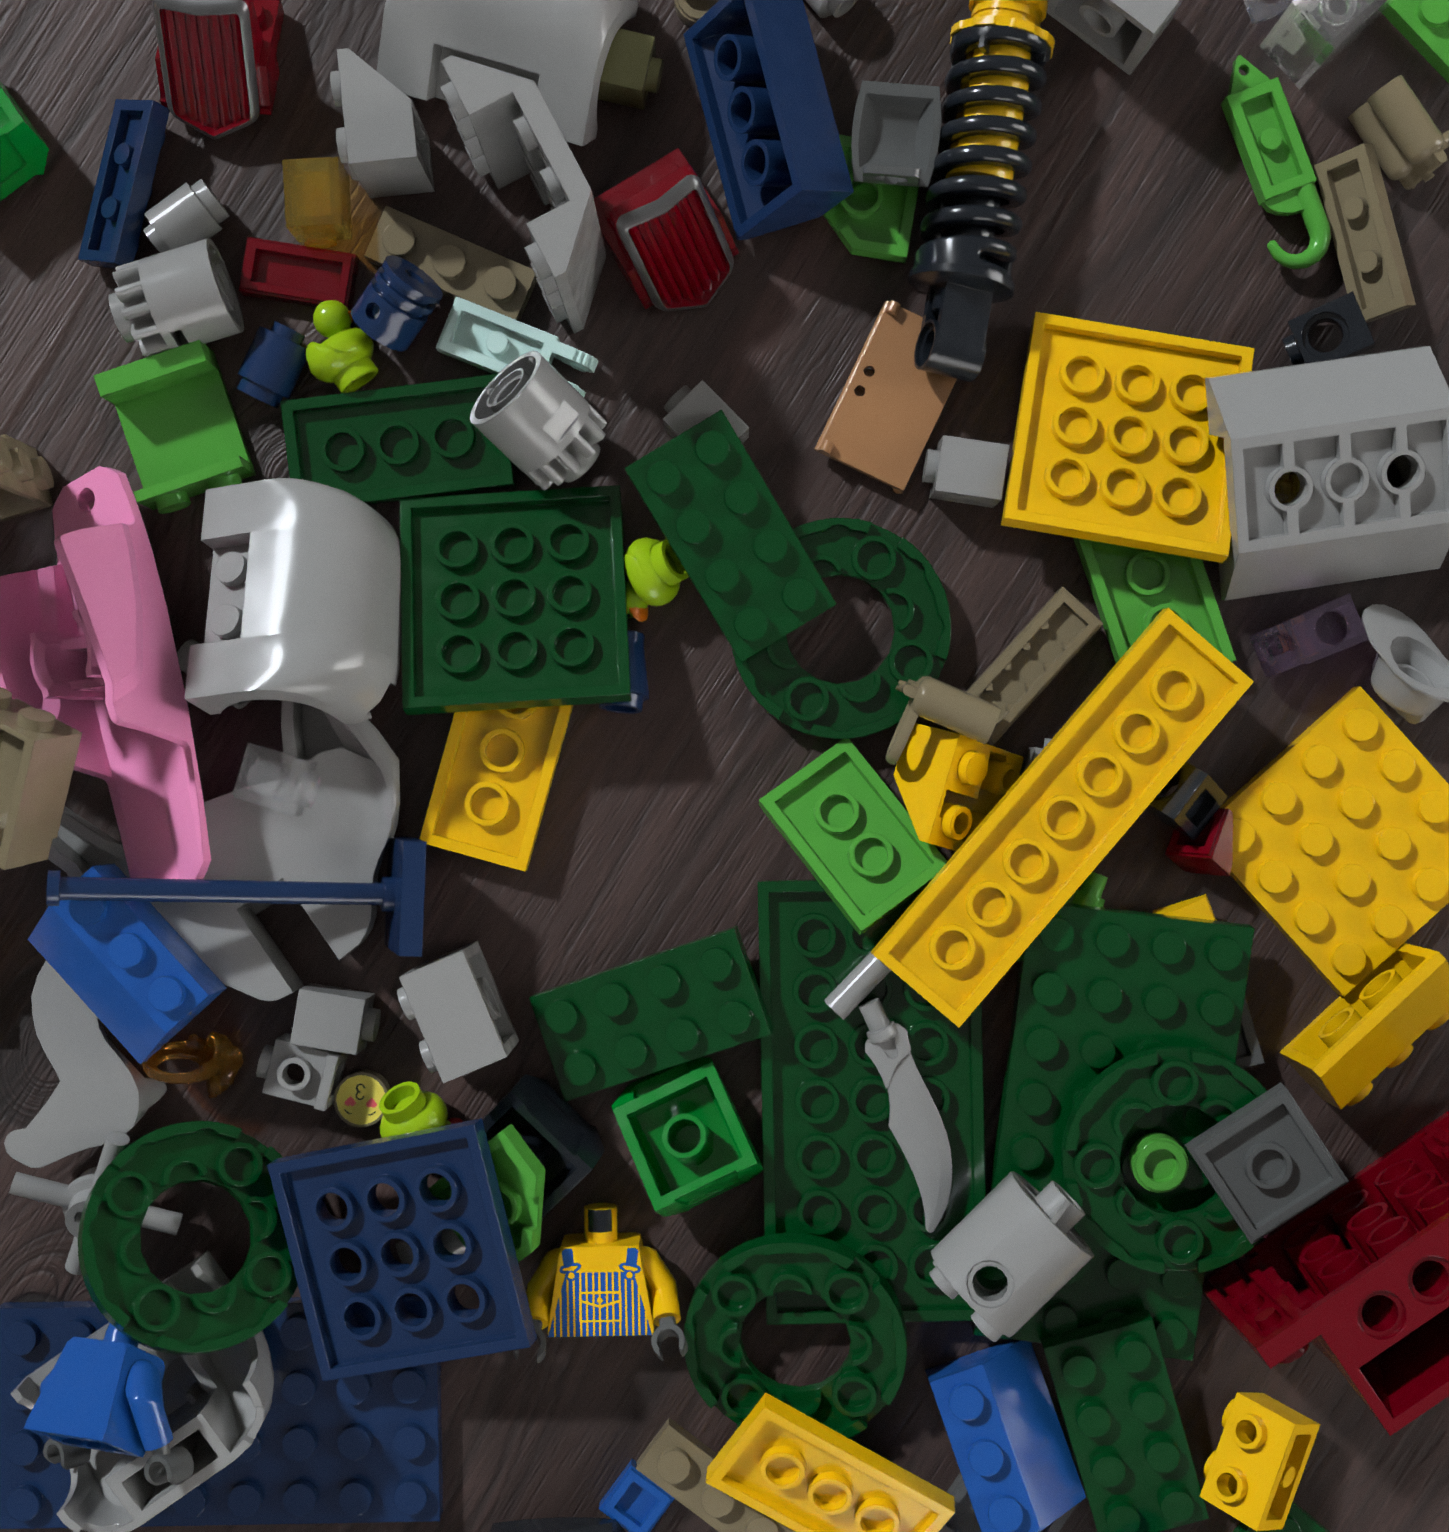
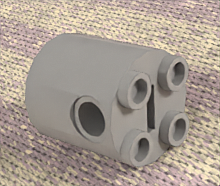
M1011 1171L931 1250L935 1267L929 1272V1275L948 1297L954 1299L959 1294L975 1311L971 1315V1319L991 1341L996 1342L1002 1335L1010 1338L1094 1257L1089 1245L1073 1227L1086 1214L1079 1204L1055 1181L1052 1180L1040 1192L1024 1177L1015 1171ZM986 1266L997 1267L1003 1271L1005 1276L999 1280H990L982 1276L979 1269Z

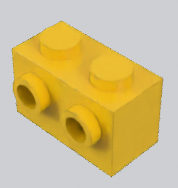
M1237 1392L1235 1398L1229 1402L1222 1416V1426L1224 1429L1217 1449L1210 1454L1204 1465L1203 1477L1205 1482L1199 1497L1255 1531L1283 1529L1321 1424L1264 1393Z

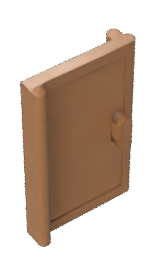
M891 300L890 302H884L814 450L892 487L894 493L902 494L957 379L918 370L915 367L914 352L917 338L921 331L923 317L900 307V303Z

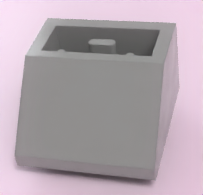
M349 48L337 49L339 71L330 72V83L335 106L343 107L345 127L336 128V142L341 163H348L352 180H359L369 198L435 192L429 136L412 100Z

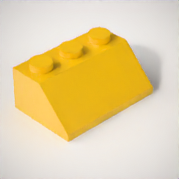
M1407 943L1402 944L1345 997L1340 995L1279 1053L1327 1103L1340 1110L1346 1105L1352 1106L1357 1104L1370 1093L1373 1088L1371 1081L1386 1067H1396L1409 1057L1414 1048L1412 1043L1426 1030H1434L1449 1019L1448 961L1439 951Z

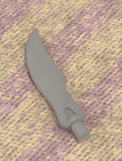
M874 998L859 1006L869 1029L866 1033L868 1039L865 1042V1052L875 1064L884 1086L887 1088L889 1096L888 1126L900 1145L914 1174L922 1199L925 1229L927 1232L932 1233L944 1214L952 1187L950 1144L939 1111L911 1055L908 1031L900 1024L889 1021L880 999Z

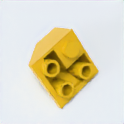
M915 723L905 748L897 761L893 775L919 841L957 851L1020 777L1024 757L989 744L980 743L958 733Z

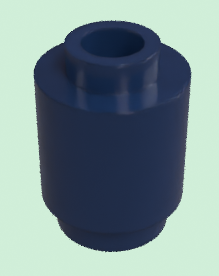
M274 321L271 330L259 326L237 373L242 376L237 389L278 409L283 397L289 399L307 361L306 349L301 346L305 336Z

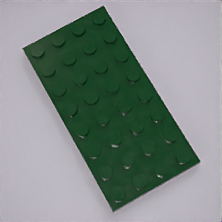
M816 879L757 880L759 989L774 1029L772 1034L760 1038L764 1236L780 1233L810 1234L831 1239L856 1251L875 1266L889 1282L902 1307L905 1322L973 1321L971 1315L975 1311L959 1294L954 1299L948 1297L935 1284L929 1272L935 1267L931 1250L985 1198L982 1002L958 1028L891 970L843 1020L825 1003V998L872 951L924 888L862 935H859ZM874 998L880 999L889 1021L900 1024L908 1031L911 1055L939 1111L950 1144L952 1187L944 1214L932 1233L927 1232L925 1229L924 1209L914 1174L900 1145L888 1126L889 1096L887 1088H885L875 1064L865 1052V1042L868 1039L866 1033L869 1029L859 1006ZM987 1266L979 1269V1272L987 1278ZM788 1290L766 1297V1325L846 1323L843 1317L832 1310L824 1299L813 1293L812 1295H807L806 1292Z
M1065 903L1020 957L989 1193L1011 1171H1015L1024 1177L1040 1192L1052 1180L1065 1190L1061 1169V1145L1068 1117L1079 1096L1090 1082L1103 1070L1122 1058L1155 1047L1187 1046L1214 1052L1235 1063L1255 928L1248 924ZM1169 1105L1152 1109L1134 1122L1123 1140L1120 1155V1168L1123 1180L1133 1196L1153 1209L1169 1212H1180L1197 1208L1216 1194L1215 1190L1185 1147V1144L1216 1125V1120L1195 1107ZM1160 1132L1172 1136L1183 1147L1188 1156L1189 1169L1187 1176L1182 1184L1172 1191L1155 1193L1146 1190L1137 1182L1130 1171L1128 1163L1130 1149L1140 1137L1148 1133ZM1079 1221L1073 1227L1089 1245L1094 1257L1012 1337L1009 1338L1005 1335L1000 1337L1003 1339L1041 1343L1040 1338L1148 1309L1154 1323L1163 1357L1193 1361L1205 1272L1199 1273L1196 1269L1165 1271V1274H1160L1134 1267L1104 1249ZM987 1266V1279L999 1280L1005 1276L1003 1271L997 1267ZM972 1321L973 1334L985 1336Z

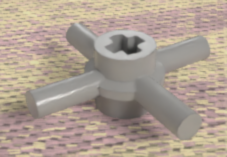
M112 1131L108 1133L97 1167L84 1171L79 1178L72 1181L69 1185L17 1171L15 1173L9 1194L62 1207L65 1225L74 1236L65 1263L66 1271L71 1274H82L78 1257V1232L84 1205L93 1185L104 1169L119 1153L128 1147L130 1138L123 1132ZM150 1205L141 1227L176 1236L183 1214Z

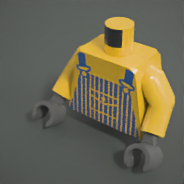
M612 1203L585 1205L584 1233L564 1235L560 1248H554L545 1254L527 1285L526 1295L537 1335L536 1342L540 1345L537 1363L544 1360L546 1355V1338L541 1330L547 1328V1326L548 1337L652 1335V1348L661 1361H663V1354L661 1352L662 1342L668 1337H676L679 1339L680 1354L684 1357L688 1351V1343L683 1331L676 1325L680 1322L681 1315L677 1284L674 1276L656 1249L643 1246L640 1233H617V1205ZM519 1349L513 1350L516 1360H518Z

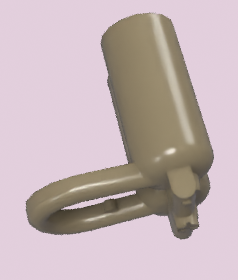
M1402 75L1397 76L1367 99L1366 103L1347 118L1364 143L1374 144L1379 165L1385 175L1392 181L1399 180L1406 190L1414 189L1422 180L1426 183L1435 176L1433 171L1447 161V155L1444 150L1449 147V130L1443 134L1440 132Z
M922 676L918 681L908 680L907 682L899 680L895 690L904 693L910 698L889 744L885 758L886 762L893 766L896 765L918 716L986 744L997 724L1001 708L930 676Z

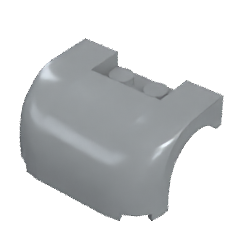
M386 0L377 72L405 95L426 101L434 97L445 100L440 87L449 81L441 60L451 55L533 80L566 142L584 146L596 139L598 92L610 46L620 27L626 21L636 17L638 0Z
M273 478L206 489L201 541L213 549L205 639L202 644L190 645L184 699L210 715L221 714L226 707L238 702L249 700H283L318 708L332 715L345 725L358 724L371 719L370 710L381 701L388 686H396L401 663L400 540L393 526L356 496L334 487L303 479Z
M207 1250L162 1283L175 1290L187 1294L213 1292L228 1284L230 1280ZM109 1322L87 1338L103 1340ZM263 1331L235 1346L200 1355L163 1353L139 1344V1349L164 1361L165 1371L162 1380L163 1401L173 1434V1440L169 1443L170 1449L180 1446L189 1451L194 1462L193 1474L190 1478L177 1484H172L168 1481L157 1486L149 1483L144 1476L146 1461L153 1456L151 1451H145L144 1457L91 1449V1456L86 1464L70 1469V1491L66 1501L57 1512V1516L62 1523L73 1532H80L81 1530L87 1532H130L228 1466L252 1445L270 1410L274 1387V1371L269 1347ZM61 1353L26 1376L11 1392L12 1397L17 1403L32 1411L40 1395L41 1382L52 1371Z

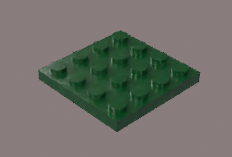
M620 485L400 499L403 710L406 715L632 701Z

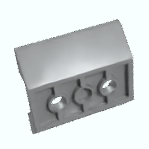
M451 55L441 60L449 82L441 86L440 89L457 125L460 137L465 144L466 152L480 178L490 173L499 190L531 173L529 175L541 201L544 205L550 203L552 206L550 207L551 211L526 223L533 243L524 247L531 261V267L537 277L536 280L542 291V296L556 323L567 319L575 334L584 329L606 259V251L591 187L535 81Z
M1430 346L1205 378L1209 435L1224 439L1231 543L1229 556L1223 563H1219L1222 600L1226 601L1440 569L1449 550V387ZM1404 455L1411 465L1410 475L1402 485L1393 487L1387 478L1388 466L1396 457ZM1294 472L1300 482L1299 492L1292 501L1282 504L1275 496V484L1283 474Z

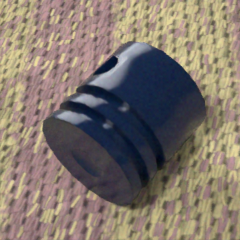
M390 255L385 258L382 264L383 267H379L375 278L371 279L350 314L359 328L372 339L392 350L402 352L408 349L424 326L428 315L432 314L436 304H439L443 292L438 284L416 265L401 257Z

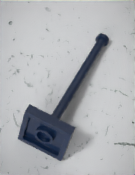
M408 836L392 837L388 849L387 877H382L381 883L61 877V871L48 870L46 906H59L60 900L380 905L381 911L386 912L384 945L398 956L422 957L427 842Z

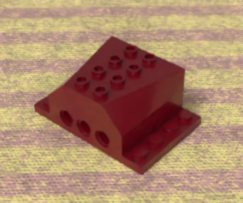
M1449 1110L1350 1177L1347 1184L1270 1232L1267 1238H1263L1247 1253L1217 1268L1205 1276L1203 1295L1270 1369L1277 1364H1288L1297 1360L1306 1353L1309 1348V1342H1312L1338 1368L1390 1436L1449 1396Z

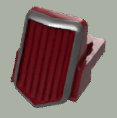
M152 0L158 41L155 62L161 105L168 107L171 114L179 121L214 140L251 125L257 121L259 114L272 115L280 74L276 53L284 18L281 0Z
M679 148L594 198L602 238L614 255L619 269L645 310L652 305L663 311L708 306L731 274L734 265L733 257L739 251L723 215Z

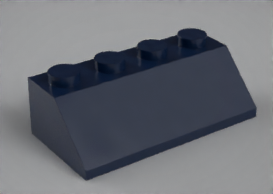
M719 0L683 35L737 240H747L819 218L854 193L803 0Z

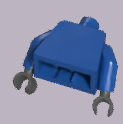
M110 1322L103 1340L73 1337L67 1341L52 1371L41 1382L40 1395L23 1429L49 1438L44 1445V1457L53 1464L61 1462L62 1468L66 1470L86 1464L90 1459L91 1449L144 1457L145 1451H151L153 1456L146 1461L144 1467L146 1480L157 1486L168 1481L172 1484L182 1482L192 1476L194 1462L191 1454L184 1447L177 1446L170 1449L169 1443L173 1440V1434L163 1401L162 1380L165 1371L163 1359L139 1349V1343L122 1334Z

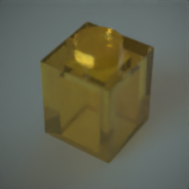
M339 157L282 160L286 227L298 242H303L306 247L321 249L335 247L337 240L353 239L349 173Z

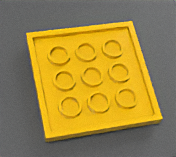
M1035 312L1031 324L1001 526L1223 563L1229 556L1231 541L1224 439L1209 435L1205 378L1252 371L1255 348Z
M1361 686L1353 687L1220 806V808L1230 809L1233 812V864L1230 876L1338 995L1345 997L1449 903V784Z

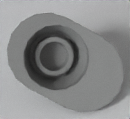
M1372 604L1363 611L1361 622L1365 635L1377 651L1372 665L1371 685L1378 696L1411 724H1418L1424 721L1444 701L1449 702V660L1444 657L1428 635L1411 618L1399 610L1380 604Z

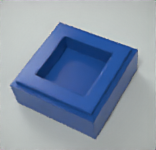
M632 1458L600 1501L599 1510L611 1519H616L620 1526L628 1532H651L675 1498L636 1469L637 1461Z

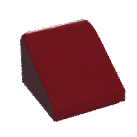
M1219 808L1195 841L1179 831L1173 830L1165 855L1183 871L1230 876L1233 864V812L1230 809Z

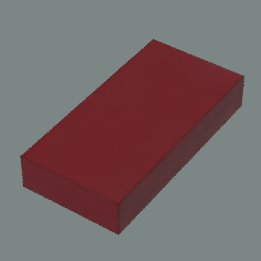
M247 237L239 291L244 296L317 307L326 300H336L343 303L350 311L352 309L360 259L356 254Z

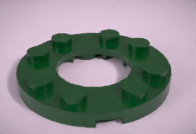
M829 518L793 528V531L821 578L843 575L863 580L881 594L890 609L894 634L889 654L876 671L859 681L840 684L816 679L798 665L788 648L786 635L742 662L738 660L732 650L741 679L758 704L781 723L808 735L829 739H851L878 733L895 725L900 721L910 698L904 693L895 690L898 681H918L922 676H930L938 680L944 663L947 660L951 639V617L945 590L938 575L925 556L904 537L901 538L884 528L872 524L873 522L852 518Z
M1164 1046L1142 1050L1122 1058L1103 1070L1090 1082L1074 1104L1065 1126L1061 1145V1169L1065 1190L1085 1212L1086 1215L1080 1221L1088 1233L1104 1249L1123 1262L1139 1269L1165 1274V1271L1196 1269L1199 1273L1210 1271L1238 1259L1251 1250L1263 1238L1251 1244L1217 1193L1197 1208L1180 1212L1156 1210L1136 1199L1124 1183L1120 1168V1155L1123 1140L1134 1122L1152 1109L1169 1105L1195 1107L1213 1117L1219 1123L1267 1092V1090L1251 1074L1231 1060L1214 1052L1187 1046Z
M189 1121L172 1124L152 1131L131 1143L113 1159L98 1177L87 1197L78 1232V1257L84 1283L93 1302L110 1324L134 1342L147 1348L176 1355H200L221 1351L244 1342L269 1326L284 1311L298 1284L267 1167L275 1159L282 1158L281 1154L272 1146L266 1147L255 1138L241 1132V1128L229 1124L211 1121ZM206 1182L224 1188L240 1202L250 1223L251 1245L244 1266L228 1284L213 1292L187 1294L163 1284L150 1272L141 1253L140 1229L148 1207L162 1192L180 1183Z
M803 1233L771 1234L744 1242L728 1251L707 1270L698 1283L691 1298L684 1325V1335L688 1343L685 1360L695 1388L710 1409L713 1406L718 1408L725 1416L737 1424V1428L766 1392L850 1438L866 1429L867 1422L879 1413L886 1404H891L901 1385L907 1359L906 1322L902 1307L889 1282L875 1266L856 1251L831 1239ZM788 1290L806 1292L807 1295H812L813 1293L824 1299L832 1310L843 1317L851 1339L849 1354L839 1370L820 1383L805 1386L778 1383L760 1373L747 1357L741 1338L743 1321L756 1303L767 1296H773L774 1293Z

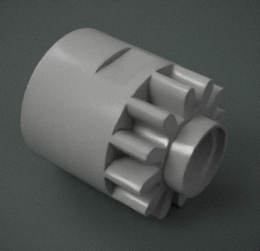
M210 238L115 267L116 271L112 272L118 286L115 288V293H111L108 296L113 319L121 336L127 343L139 341L143 356L148 355L149 357L197 340L206 344L244 331L243 315L235 287L219 250Z
M538 351L523 354L501 370L482 391L470 413V422L515 466L543 490L548 489L553 482L559 486L563 481L567 483L572 482L587 472L599 456L600 446L597 442L601 441L606 435L602 429L606 426L607 421Z

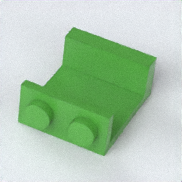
M200 340L93 375L100 397L116 407L143 489L133 492L137 503L152 510L157 509L160 514L171 513L191 505L190 497L205 493L206 489L241 484L243 479L256 475L215 353Z

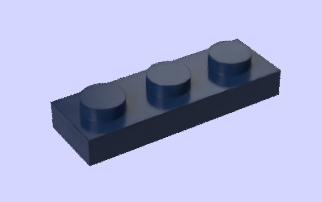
M116 99L78 256V260L91 266L115 269L117 266L133 262L138 251L139 237L145 217L144 213L152 194V183L160 150L165 140V129L170 112L167 107L154 100Z

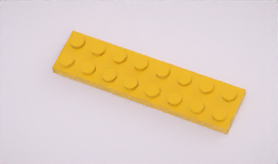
M1170 608L1162 609L877 943L871 953L960 1028L1254 681Z

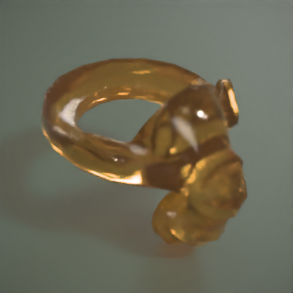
M212 1031L207 1039L191 1034L188 1040L166 1043L143 1063L142 1067L148 1077L163 1083L187 1084L206 1080L208 1097L216 1098L234 1083L235 1076L242 1067L244 1060L242 1058L243 1053L236 1045L232 1044L227 1036ZM173 1059L191 1060L200 1065L197 1069L187 1073H168L157 1068L160 1063Z

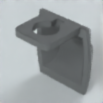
M862 80L852 126L851 148L854 182L928 188L940 140V86Z

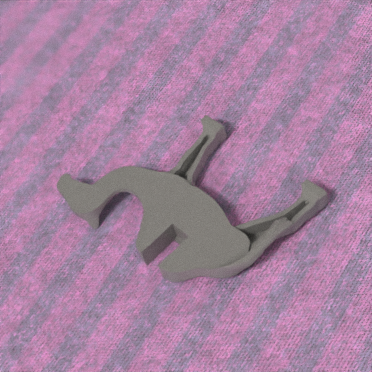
M282 700L281 733L286 778L280 781L242 788L204 802L211 862L204 879L378 883V873L384 856L390 847L392 837L395 835L399 820L400 769L398 757L369 720L358 724L345 725L332 715L318 708ZM65 806L58 836L52 840L48 859L65 871L69 877H81L92 866L115 863L130 878L122 842L115 840ZM150 902L224 985L264 1001L279 1000L304 986L256 916L272 904ZM301 904L339 960L352 953L368 938L377 916V905ZM45 961L37 975L31 995L32 1016L36 1035L60 1082L46 1104L26 1128L10 1132L4 1142L6 1152L10 1157L30 1168H41L68 1155L105 1144L108 1133L112 1131L127 1133L144 1116L148 1108L159 1101L167 1091L165 1082L155 1078H145L108 1038L100 1019L47 961Z

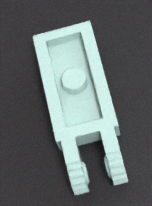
M460 297L455 298L436 345L438 352L492 374H498L512 361L531 351H538L550 364H552L555 357L582 372L594 373L599 362L594 356L561 343L559 337ZM569 382L583 397H585L586 392H584V390H582L578 385Z

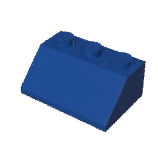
M115 863L92 866L81 876L128 878ZM60 900L59 906H48L27 939L140 1065L145 1063L227 988L150 902Z
M1011 1339L925 1369L981 1532H1040L1086 1498L1031 1342Z

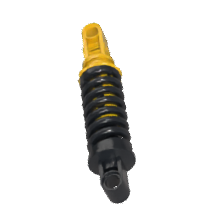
M969 0V10L972 13L971 18L960 20L951 27L949 53L952 64L944 81L945 91L948 96L941 104V122L943 126H941L938 155L935 158V166L931 177L934 184L931 185L925 194V206L929 214L924 217L920 224V235L925 244L921 245L917 250L914 266L911 268L908 278L912 287L927 294L921 331L918 335L914 352V363L918 370L972 382L978 376L986 355V334L991 304L1007 301L1014 295L1015 284L1012 280L1011 271L1018 253L1015 246L997 238L1015 236L1022 229L1020 216L1006 209L1017 208L1027 200L1026 188L1013 180L1026 177L1032 170L1030 157L1020 151L1029 149L1037 140L1036 129L1026 121L1034 120L1041 114L1042 102L1040 98L1031 92L1040 90L1046 84L1047 73L1043 67L1052 58L1055 45L1054 37L1048 31L1040 28V23L1046 18L1048 0Z

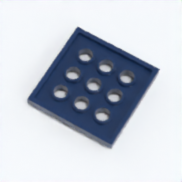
M482 1118L277 1158L267 1165L322 1381L529 1348L537 1340ZM429 1174H440L448 1180L452 1190L449 1200L438 1199L430 1192L427 1183ZM379 1183L388 1184L395 1189L399 1197L398 1209L385 1208L378 1201L376 1188ZM327 1193L337 1194L345 1201L348 1210L346 1219H338L329 1213L325 1203ZM443 1229L455 1230L463 1237L466 1245L464 1254H453L444 1247L441 1239ZM391 1239H402L409 1244L413 1252L411 1264L401 1263L393 1257L390 1250ZM341 1248H349L357 1253L362 1265L360 1273H352L343 1267L339 1258ZM465 1284L472 1287L479 1296V1308L468 1309L462 1306L455 1295L456 1285ZM405 1294H416L423 1299L427 1307V1316L425 1318L414 1317L406 1310L404 1305ZM355 1302L364 1303L372 1309L375 1315V1326L367 1327L356 1320L353 1313V1304Z

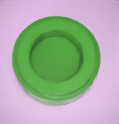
M1160 1132L1148 1133L1140 1137L1133 1144L1129 1152L1128 1163L1130 1171L1137 1182L1146 1190L1155 1193L1172 1191L1180 1186L1187 1176L1189 1169L1188 1156L1178 1141L1168 1134Z

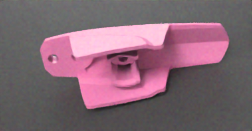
M98 466L64 486L54 504L52 515L57 565L0 576V687L10 691L12 699H19L34 708L48 711L57 720L82 732L73 770L103 779L107 783L130 878L204 879L211 862L204 799L188 703L184 699L185 689L161 581L144 521L126 474L113 468Z

